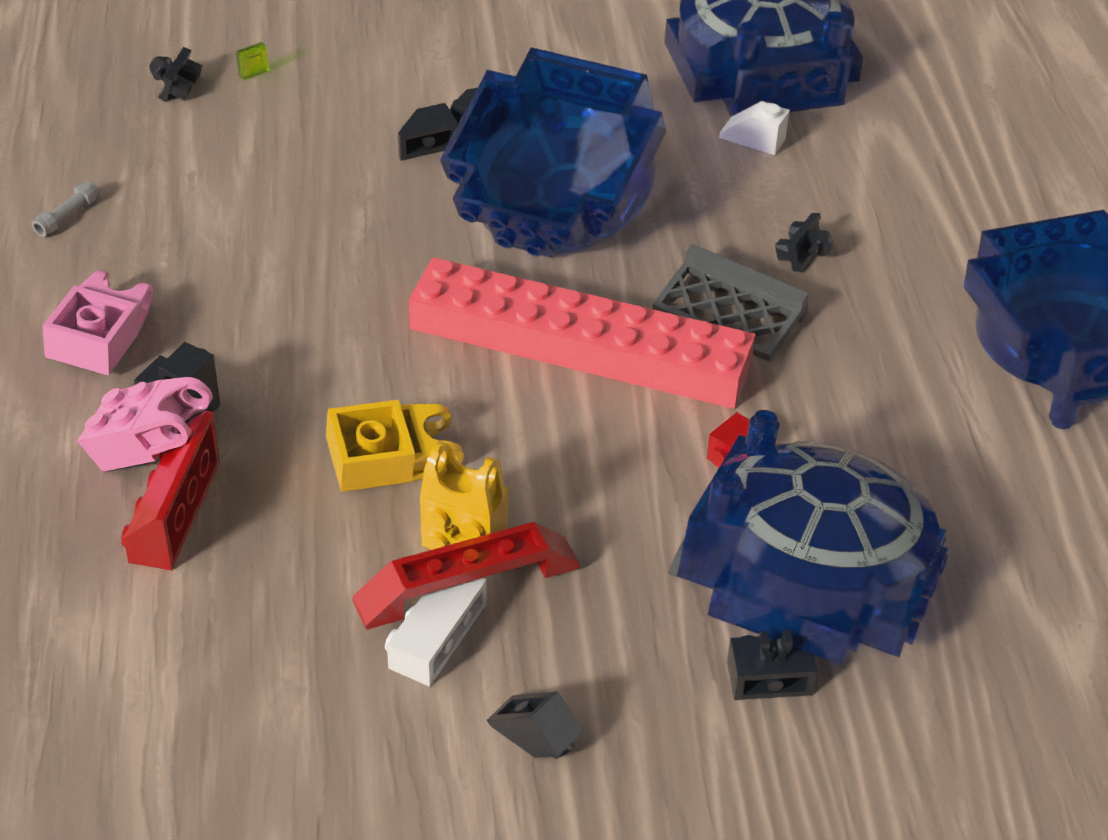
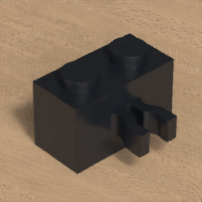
M783 630L780 635H769L768 631H760L759 636L745 635L730 638L727 666L734 700L813 696L817 667L809 633L792 634L791 630Z

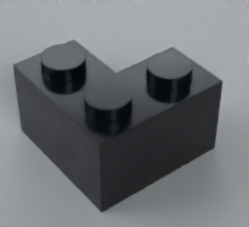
M186 342L182 343L168 358L159 355L134 379L135 385L140 382L149 383L182 377H193L203 382L212 392L213 399L205 410L191 416L185 423L204 411L214 412L220 406L214 355L203 348H198ZM187 389V392L192 397L202 398L197 391Z

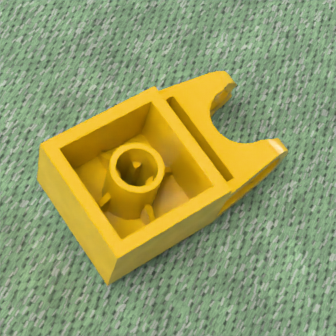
M399 399L329 408L327 410L326 439L340 491L345 492L408 483L423 479L427 459L435 444L441 441L431 437L450 426V410L441 404H400ZM433 416H443L438 421L426 422ZM442 441L451 446L454 456L462 463L464 459L462 447L454 442Z
M438 441L435 444L425 465L420 493L422 546L432 550L508 529L509 488L504 486L500 461L487 457L484 465L479 470L470 469L456 459L453 449L448 443Z

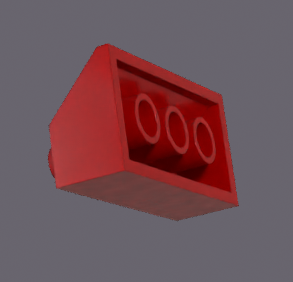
M204 411L186 423L191 428L192 433L184 445L160 453V462L156 470H152L149 474L146 492L143 497H139L136 501L134 517L130 524L124 526L122 531L121 545L126 549L128 563L172 571L220 464L213 412Z

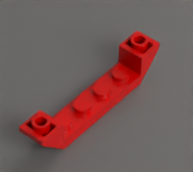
M533 521L392 560L353 595L352 601L365 629L368 630L403 620L404 600L532 563H537L543 576L549 578L579 569L580 562L565 536Z

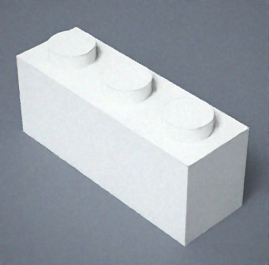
M480 578L422 595L418 602H412L401 626L398 629H393L387 637L385 650L388 653V669L430 687L486 606L487 580Z

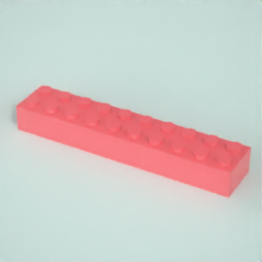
M432 257L409 298L411 330L733 409L736 407L752 364L755 342L754 333Z

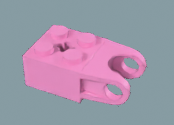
M102 270L95 271L80 286L74 285L43 324L45 357L110 375L143 326L152 303V285L142 282L129 290H112L109 288L110 283L108 282L110 274Z
M193 377L165 379L149 383L140 382L132 387L112 389L101 399L102 404L95 415L90 417L85 423V430L77 442L102 472L156 461L161 452L180 447L186 443L192 432L185 421L208 407L213 399L212 392L203 382ZM187 389L197 391L202 398L192 397L187 392Z

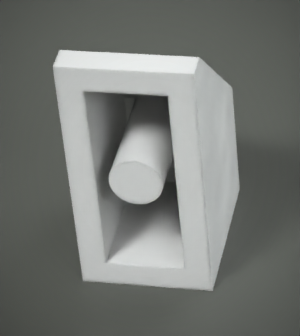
M761 101L732 116L719 133V138L775 155L786 139L790 110L773 103Z

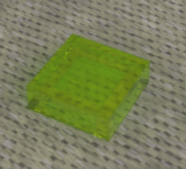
M263 42L236 51L238 75L243 80L269 71L267 46Z

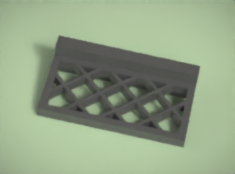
M692 244L686 251L685 262L654 301L652 307L653 310L721 326L740 321L743 331L754 333L755 337L770 334L772 342L767 348L754 343L753 355L770 361L797 321L801 323L806 317L809 293ZM688 274L700 279L702 283L684 286L683 279ZM721 288L730 292V295L713 299L711 290ZM705 291L708 300L690 303L689 294ZM683 296L685 305L678 307L665 304L668 299ZM749 300L758 304L760 308L742 311L739 302ZM734 304L737 313L719 316L717 307ZM711 309L714 318L701 320L695 317L694 312ZM779 313L788 317V319L784 322L772 324L769 315ZM763 316L766 326L749 329L746 322L747 319Z

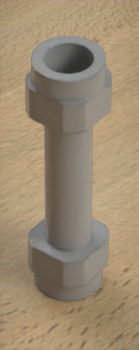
M91 181L80 183L73 189L74 195L50 213L43 211L36 216V219L32 221L33 230L41 237L54 233L58 229L57 223L82 204L89 206L96 200L95 198L99 196V190L96 185Z

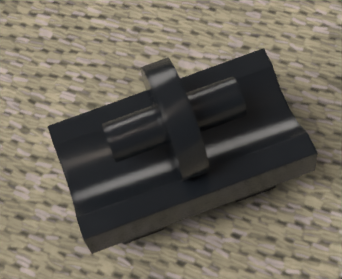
M183 47L174 62L169 57L156 56L149 64L150 72L155 80H162L165 84L158 99L167 102L170 95H173L184 101L186 100L193 83L196 84L203 65L189 59L192 50Z
M811 213L804 222L793 221L788 232L790 239H779L775 244L778 260L791 262L794 272H802L814 256H827L834 247L831 234L826 230H820V213Z

